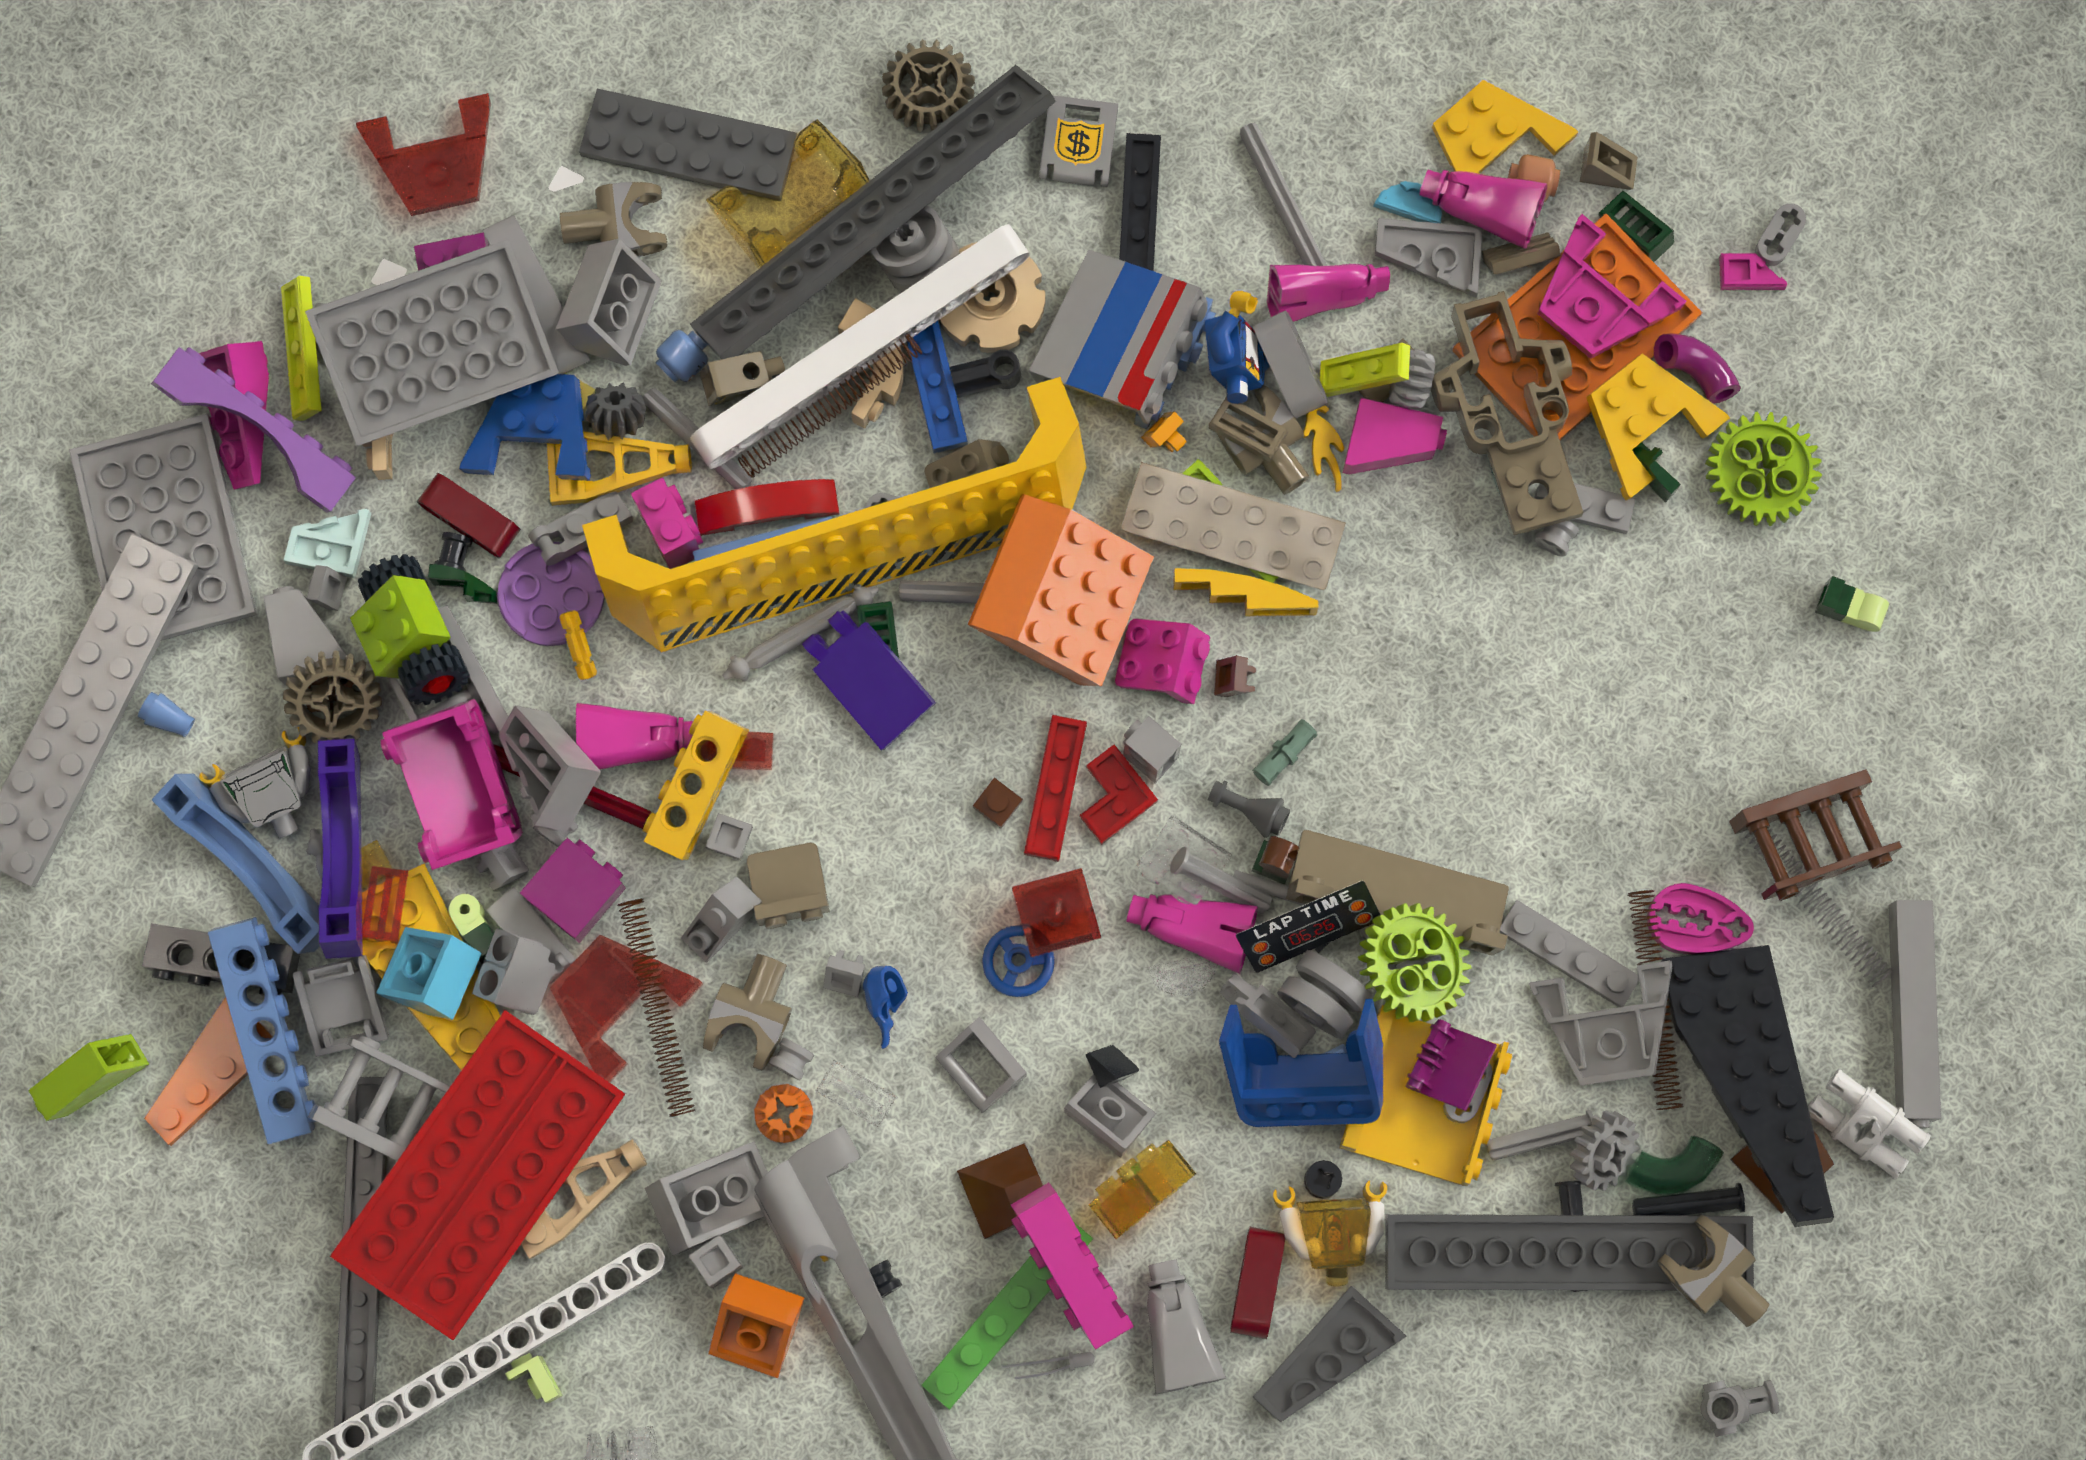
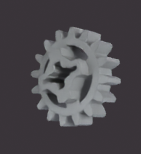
M1603 1111L1601 1118L1596 1115L1592 1117L1591 1126H1582L1584 1134L1582 1137H1575L1574 1141L1578 1144V1147L1570 1152V1156L1576 1158L1570 1165V1169L1576 1171L1574 1178L1580 1181L1581 1184L1595 1191L1597 1188L1606 1191L1608 1183L1615 1187L1618 1183V1176H1627L1625 1168L1628 1164L1632 1165L1635 1163L1631 1156L1639 1150V1146L1634 1144V1141L1639 1137V1133L1634 1131L1636 1124L1628 1120L1629 1118L1615 1111L1613 1113Z

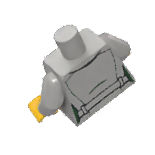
M285 730L282 732V738L287 748H289L288 751L283 746L226 774L217 765L212 764L216 770V775L211 780L203 772L199 775L200 780L210 787L212 795L224 813L241 823L251 822L255 828L270 821L278 838L286 837L298 830L290 811L302 806V798L308 793L311 771L305 748L306 736L302 737L299 734L297 739L289 740Z

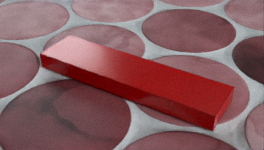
M1052 715L1024 855L1057 862L1060 860L1087 721Z

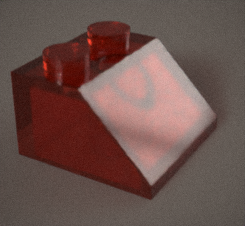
M1082 868L1012 887L1013 902L1031 958L1102 938Z

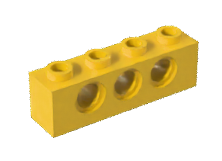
M705 710L702 716L698 714L695 717L689 730V734L693 735L687 748L682 747L674 761V767L677 768L672 781L666 780L659 793L658 799L662 800L657 813L652 812L644 825L643 832L647 834L643 842L678 859H689L749 729L712 711ZM707 741L713 742L717 748L715 758L709 762L701 756V747ZM693 773L701 779V788L695 794H691L685 786L687 777ZM676 806L683 808L686 813V820L680 827L675 826L670 819V813Z

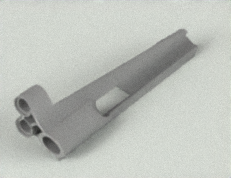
M841 1126L799 1149L788 1160L771 1169L756 1184L754 1188L756 1195L754 1197L895 1459L957 1460L939 1419L923 1391L828 1177L848 1168V1164L861 1158L846 1128ZM817 1256H826L836 1262L868 1322L862 1338L853 1347L810 1269L812 1261Z

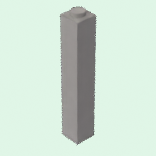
M1896 900L1888 905L1891 970H1893L1891 973L1895 1102L1896 1108L1901 1107L1903 1112H1905V1118L1920 1129L1930 1128V1122L1941 1119L1933 900Z

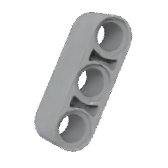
M1285 310L1254 325L1257 339L1295 418L1301 417L1328 404L1326 393L1288 312Z

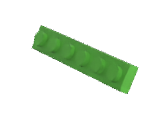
M1075 1223L1081 1234L1082 1241L1088 1246L1093 1238ZM1030 1256L921 1386L950 1410L1048 1294L1050 1288L1046 1280L1050 1279L1051 1275L1047 1268L1043 1267L1039 1270Z

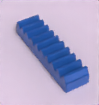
M936 321L912 337L921 349L922 354L916 350L918 358L911 355L912 368L933 453L968 445L939 323ZM906 341L908 349L916 356L912 346Z

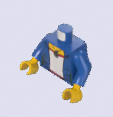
M1244 291L1232 293L1229 303L1231 309L1229 312L1225 310L1222 316L1205 320L1210 373L1226 389L1227 400L1234 404L1246 402L1248 400V391L1261 388L1264 385L1265 372L1270 368L1254 329L1240 315V312L1253 313L1258 303L1256 297Z

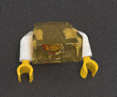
M1369 1180L1363 1187L1364 1197L1296 1202L1297 1209L1293 1208L1295 1191L1292 1187L1288 1186L1291 1198L1286 1202L1280 1201L1277 1198L1276 1189L1274 1190V1202L1278 1208L1282 1209L1279 1215L1286 1240L1300 1258L1310 1260L1312 1269H1326L1327 1285L1334 1287L1347 1285L1348 1267L1364 1265L1365 1255H1369L1374 1251L1384 1234V1204L1381 1203V1199L1387 1193V1185L1383 1181L1380 1184V1195L1371 1193Z

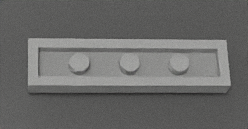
M1518 900L1515 901L1501 924L1500 934L1508 935L1507 938L1617 1007H1624L1639 982L1638 974Z

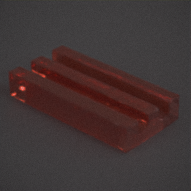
M372 866L362 926L363 940L375 939L379 942L391 941V943L398 944L409 875L408 870ZM381 875L385 876L378 929L373 931L371 930L378 877ZM393 877H397L400 879L392 932L389 933L385 932Z

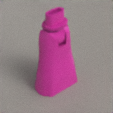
M1428 169L1419 196L1432 199L1433 205L1440 206L1453 217L1471 223L1501 239L1526 249L1535 229V217L1538 218L1546 197L1547 183L1501 178L1467 171H1454L1449 174V171L1443 170L1442 173Z
M1361 264L1331 266L1270 265L1267 305L1270 317L1286 310L1292 321L1295 322L1321 312L1359 305L1365 301L1366 297L1369 300L1374 298L1376 293L1389 290L1390 270L1388 266L1374 268L1372 264H1367L1366 266Z
M577 703L576 744L599 770L633 763L659 761L677 755L682 747H688L693 736L689 734L693 721H684V717H679L677 723V717L665 713Z
M1150 894L1149 898L1133 895L1126 922L1141 925L1142 931L1147 930L1154 937L1166 943L1193 952L1219 966L1240 974L1246 954L1238 942L1236 934L1255 926L1258 906L1207 901L1172 894L1159 895L1158 897Z

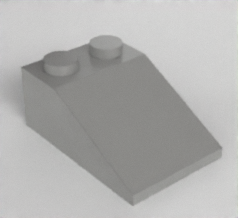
M755 1141L661 1178L645 1187L672 1256L711 1241L718 1235L722 1236L765 1217L754 1197L756 1195L754 1188L768 1172Z

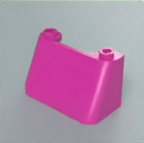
M475 699L382 732L384 739L380 740L383 754L387 760L393 759L396 765L400 764L424 830L422 841L418 842L419 853L424 863L429 862L432 870L513 843L522 835L523 830L517 809L482 712Z

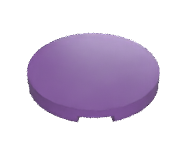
M552 541L554 544H560V543H562V542H554V541ZM530 544L515 553L504 566L505 569L501 575L497 592L500 612L508 626L526 641L543 646L567 644L564 635L567 632L566 629L562 628L559 616L564 612L576 610L582 622L580 628H583L586 633L595 624L603 608L604 594L596 576L592 559L585 551L580 550L562 561L549 566L541 557L542 550L540 547Z

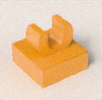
M1175 411L1166 412L1141 438L1150 447H1159L1163 444L1171 452L1174 450L1178 452L1187 442L1176 431L1184 421Z

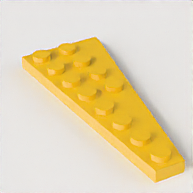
M421 864L362 892L363 955L367 956L369 965L381 979H383L405 927L449 934L463 941L425 864ZM477 968L470 979L461 1005L453 1020L430 1016L405 1006L460 1070L464 1068L500 1017L493 1002L472 994L479 975Z

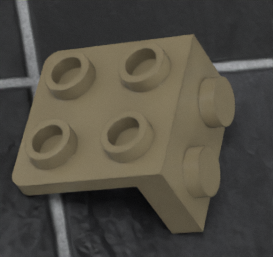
M978 439L928 464L925 467L924 473L929 488L1006 465L1009 463V456L1001 442Z
M810 842L754 853L748 856L747 866L752 892L762 901L760 905L753 906L755 918L759 926L765 925L766 929H773L787 925L789 920L801 918L802 922L814 921L823 918L824 913L830 912L819 851L816 844Z

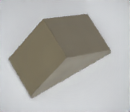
M1592 132L1584 149L1580 182L1631 190L1634 188L1638 157L1602 134Z

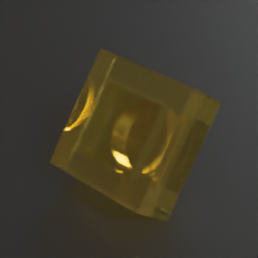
M378 840L361 848L362 890L395 874Z

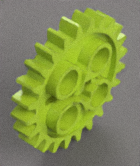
M1758 412L1753 414L1751 422L1742 415L1738 419V426L1730 421L1725 427L1727 434L1720 431L1715 437L1719 444L1712 443L1708 450L1715 456L1708 457L1705 464L1714 469L1708 471L1705 477L1709 480H1716L1709 491L1710 493L1721 492L1722 495L1717 501L1718 505L1725 502L1731 504L1727 511L1728 515L1736 510L1741 511L1740 522H1743L1748 515L1753 516L1754 526H1757L1763 517L1766 518L1768 525L1772 526L1776 521L1777 515L1785 523L1790 518L1789 511L1793 515L1798 516L1802 511L1800 504L1808 506L1812 501L1808 494H1815L1819 489L1813 482L1819 481L1822 473L1813 469L1822 463V459L1811 457L1818 449V446H1807L1805 444L1810 437V433L1799 436L1797 434L1800 427L1799 423L1791 428L1787 427V416H1784L1777 423L1774 422L1773 412L1768 414L1765 421H1762ZM1758 439L1762 441V452L1760 451L1759 444L1756 442ZM1771 445H1781L1785 449L1786 456L1775 455L1771 450ZM1736 448L1747 449L1750 452L1751 459L1743 460L1739 458L1736 454ZM1761 461L1765 469H1770L1766 477L1765 471L1757 468ZM1776 478L1787 479L1791 484V490L1779 488ZM1748 481L1752 483L1757 490L1756 494L1746 493L1741 487V482ZM1765 482L1767 486V491L1771 496V498L1769 499L1765 497L1764 493Z
M1407 903L1397 906L1396 909L1392 907L1383 911L1384 915L1375 917L1373 919L1374 925L1364 930L1369 938L1359 943L1362 948L1367 950V953L1358 956V960L1367 963V968L1361 970L1359 974L1370 977V981L1364 986L1365 989L1375 988L1377 992L1373 997L1374 1002L1381 999L1385 1000L1384 1012L1396 1008V1019H1401L1408 1015L1409 1022H1415L1420 1019L1426 1022L1434 1019V1017L1438 1018L1445 1015L1446 1010L1457 1006L1456 999L1465 996V993L1459 986L1470 983V980L1462 975V972L1472 969L1471 965L1462 961V957L1470 954L1469 950L1460 949L1459 944L1465 939L1464 936L1454 937L1452 933L1457 925L1452 924L1446 927L1444 925L1446 914L1444 913L1434 918V907L1432 906L1422 910L1420 903L1409 907ZM1423 936L1427 938L1429 942V948L1425 945L1423 941ZM1392 941L1398 948V954L1392 948ZM1436 955L1442 958L1441 961H1431L1423 965L1414 964L1395 970L1388 969V964H1399L1407 960L1416 961ZM1432 971H1433V972L1436 974V976H1437V979H1438V983H1437V984H1436V982H1435V981L1433 980V978H1432ZM1400 977L1405 980L1406 990L1400 983Z

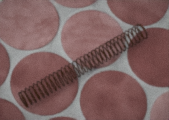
M906 333V335L904 334V336L906 337V339L908 340V342H909L910 345L912 346V348H913V350H914L916 356L906 347V345H905V344L902 342V340L899 338V341H900V342L902 343V345L904 346V348H905V350L907 351V353H908L910 359H908V358L903 354V352L898 348V346H897L895 343H893V344L895 345V347L897 348V350L899 351V353L901 354V356H902V358H903L905 364L895 355V353L891 350V348L888 347V349L891 351V353H892L893 356L895 357V359H896V361H897L899 367H897V366L892 362V360L887 356V354L885 353V351H882V352L884 353V355L887 357V359H888V361L890 362L891 366L893 367L894 372L884 363V361L881 359V357H880L879 355H877V357L880 359V361H881L882 364L884 365L885 369L887 370L888 375H886V374L881 370V368L876 364V362L874 361V359H872L873 363L876 365V367L878 368L879 372L881 373V375H882V377H883V380L873 371V369L870 367V365H869L868 363H866V365L869 367V369L872 371L873 375L875 376V378H876L878 384L875 383V382L870 378V376L866 373V371L863 369V367H861L862 371L865 373V375H866L867 378L869 379V381H870V383H871V385H872V388L862 379V377L859 375V373H858L857 371H855L856 374L858 375V377H859V378L861 379V381L863 382V384H864V386H865L867 392L864 391V390L860 387V385L855 381V379L853 378V376L850 375L851 379L855 382V384H856V386L858 387V389H859V391H860V393H861L862 396H860V395L851 387V385L849 384V382H848L846 379H844L845 382H846V383L848 384V386L850 387V389L852 390V392H853V394H854L856 400L853 399V398L849 395V393L845 390V388L842 386V384L839 383V385L841 386V388L844 390V392L846 393L847 397L849 398L851 404H849V403L840 395V393L838 392V390L836 389V387H833L834 390L837 392V394L840 396L841 400L843 401V403H844V405H845V408H844L843 406H841V405L839 404V402L834 398V396L832 395V393H831L830 391H828V393L830 394V396L834 399L835 403L837 404V406H838L840 412H838V411L830 404V402H829L828 399L825 397V395H823V398L826 400V402H827V403L829 404V406L831 407V409H832V411H833V413H834V416L824 407V405L822 404V402H821L819 399H817V401L819 402V404H820V405L823 407V409L825 410V412H826V414H827L829 420H827V419L819 412V410L817 409V407L815 406V404L812 403L813 407H814V408L816 409V411L819 413V415H820V417H821V419H822V421H823L824 424H822V423L813 415V413L811 412V410L806 406L807 410L809 411V413L813 416L814 420L816 421L818 428L815 427V426L809 421V419L807 418V416L805 415V413H804L803 411H801V413H802V415L805 417V419L808 421V423L810 424V426H811L813 432H811V431L803 424V422H802L801 419L798 417V415H795L796 418L798 419V421H799V422L802 424V426L804 427V429H805V431H806V433H807V436L804 435V434L799 430V428L797 427V425L795 424V422L790 418V421H791L792 424L795 426V428L798 430V432H799V434H800L802 440H800V439L793 433V431L791 430V428L788 426L787 423H785V426H786V427L788 428V430L792 433V435H793V437L795 438V441H796L797 444H795L792 440H790V438L787 436V434L784 432V430L779 426V429L781 430V432H782V433L785 435V437L788 439V441H789V443H790V445H791V448L788 447V446L782 441V439L780 438V436L778 435V433L774 430L775 435H776V436L778 437V439L782 442V444H783V446H784L786 452H784V451L776 444V442H775L774 439L771 437V435L768 434V436H769V438L771 439V441H772V442L775 444V446L777 447V449H778V451H779V453H780V456L777 455V454L772 450V448L770 447V445L768 444V442L763 438L764 443L768 446V448H769V449L771 450V452L773 453L775 460H773V459L766 453V451L764 450V448L762 447V445L758 442V446H759V447L761 448V450L766 454V456H767V458H768L770 464H768L766 461H764V460L762 459V457L760 456V454L758 453V451L755 449V447L752 446V449L754 450V452H755V453L758 455V457L761 459V461H762V463H763V465H764V468L761 467V466L756 462V460L754 459V457L752 456V454L747 450L748 455H749V456L751 457V459L755 462V464H756V466H757L759 472H757V471L750 465V463H749L748 460L745 458V456H744L743 454H741L742 458H741V457H738V461H739L740 465L742 466V468L745 470V472H746L751 478H754V477H755V473H754V472L760 474V468L763 469V470L766 469L765 464L771 466V461H770V459H771L772 461L776 462V460H777V459H776V456L779 457V458L782 457V453H781V452L787 454V448L790 449V450L793 449L792 444H794L795 446H798V441H797V439H798L799 441L803 442V441H804L803 436L806 437V438H809V433H808V432H810L811 434H814V428L817 429V430L820 429L819 424H821L822 426H825V421H824V419H825L826 421L830 422V421H831L830 416L833 417V418H836V413H835V411H836L838 414H841V413H842V412H841V408L844 409V410H847L846 403H847L849 406H852V401H851V399H852L853 401H855V402H858L857 396H859L860 398H863V393H862V391H863L864 393L868 394V393H869L868 388H870L871 390H874V385H873V383H874L875 385L879 386V385H880L879 380H881L882 382H885L884 375H885L886 377H888V378L891 377L889 371L892 372L893 374H896V370H895L894 366H895L897 369L901 370V365H900V363L903 364L904 366H907V362H906L905 358H906L908 361H910V362H912V357H911V355L914 356L915 358H918V355H917L916 350H917L920 354H922V351H921V349L919 348V346L917 345V343L914 341V339H913L908 333ZM741 461L751 468V474L745 469Z
M1654 890L1630 892L1627 895L1629 897H1641L1629 901L1630 904H1642L1631 907V911H1643L1631 915L1632 918H1643L1633 921L1632 924L1644 925L1636 927L1632 930L1636 932H1645L1633 936L1637 939H1645L1635 942L1634 944L1651 945L1638 948L1635 950L1636 952H1652L1637 956V959H1652L1640 962L1637 965H1644L1643 963L1663 959V957H1642L1646 955L1662 952V950L1639 951L1641 949L1660 946L1661 943L1637 944L1645 941L1659 939L1660 936L1636 937L1660 931L1659 929L1636 930L1639 928L1659 924L1658 922L1635 923L1638 921L1658 917L1657 915L1634 916L1657 910L1634 909L1641 906L1655 904L1656 902H1633L1636 900L1654 897L1655 895H1637L1654 892ZM1665 1019V1020H1664V1021H1665L1664 1023H1669V1022H1671L1672 1020H1670V1019ZM1663 1026L1666 1029H1662V1031L1672 1029L1673 1027ZM1663 1033L1662 1035H1666V1036H1662L1661 1038L1670 1037V1036H1673L1674 1034H1672V1033ZM1662 1040L1661 1042H1667V1043L1660 1044V1046H1662V1045H1667V1044H1671V1043H1674L1675 1041H1673V1040ZM1661 1047V1048H1659V1049H1668V1050L1659 1051V1053L1672 1051V1050H1675L1676 1048H1674V1047ZM1661 1054V1055H1658V1056H1669V1057L1660 1058V1059H1658V1061H1659V1060H1664V1059L1673 1058V1057H1676L1677 1055H1676V1054ZM1660 1061V1062H1657V1063H1670V1064L1657 1066L1656 1068L1674 1065V1064H1677L1678 1062H1677V1061ZM1656 1069L1671 1071L1657 1073L1655 1075H1652V1077L1672 1078L1654 1081L1653 1084L1673 1085L1655 1088L1654 1091L1674 1092L1656 1095L1655 1098H1675L1671 1100L1657 1102L1656 1105H1676L1667 1108H1658L1656 1110L1683 1108L1684 1106H1682V1103H1665L1682 1099L1681 1096H1664L1681 1092L1680 1089H1663L1680 1085V1082H1662L1676 1079L1680 1076L1661 1075L1675 1072L1679 1069Z
M640 898L620 903L617 906L628 905L626 907L621 908L619 912H630L621 916V919H631L624 922L622 925H635L624 930L625 933L636 932L626 937V939H637L627 944L628 946H638L631 949L629 952H642L630 958L632 960L643 959L638 962H635L632 965L634 967L644 966L634 971V973H645L643 975L636 977V980L649 979L647 981L639 983L637 986H651L639 991L640 994L652 993L642 997L641 1000L656 999L642 1005L643 1007L657 1006L644 1012L645 1014L658 1013L646 1018L647 1021L659 1020L657 1022L649 1024L647 1027L652 1028L663 1026L661 1028L649 1032V1034L665 1033L651 1039V1041L666 1040L652 1046L653 1048L667 1047L655 1052L654 1054L661 1055L671 1053L656 1059L657 1062L672 1060L670 1062L659 1065L657 1067L659 1069L674 1067L659 1073V1075L675 1074L662 1079L661 1082L679 1080L663 1086V1089L680 1087L665 1093V1096L682 1094L666 1100L667 1103L683 1101L672 1106H669L667 1109L687 1107L669 1114V1117H674L696 1110L693 1109L682 1113H678L694 1107V1104L674 1107L685 1102L691 1101L693 1099L684 1098L673 1100L691 1093V1091L672 1093L674 1091L686 1088L690 1084L670 1086L687 1080L688 1077L666 1080L686 1072V1070L665 1073L684 1066V1064L664 1066L669 1063L681 1060L683 1057L663 1059L665 1057L677 1054L681 1052V1050L659 1053L661 1051L678 1046L679 1043L657 1046L678 1038L677 1036L656 1039L676 1031L674 1029L655 1032L660 1029L674 1025V1023L654 1025L656 1023L671 1019L673 1016L650 1019L652 1017L671 1011V1009L649 1012L651 1010L666 1006L669 1004V1002L647 1005L659 1001L661 999L667 998V995L646 998L654 994L663 992L666 989L643 992L650 988L662 985L665 982L641 985L646 982L662 977V975L640 978L645 975L660 971V968L639 971L641 969L659 964V962L635 965L658 956L651 955L646 957L634 958L636 956L656 950V948L633 951L635 949L653 944L654 941L632 944L639 940L653 936L652 934L628 938L630 936L651 929L644 928L639 930L627 931L634 927L649 923V921H644L639 923L626 924L633 920L647 916V914L632 917H625L629 914L646 909L645 907L621 911L628 907L643 903L644 899Z

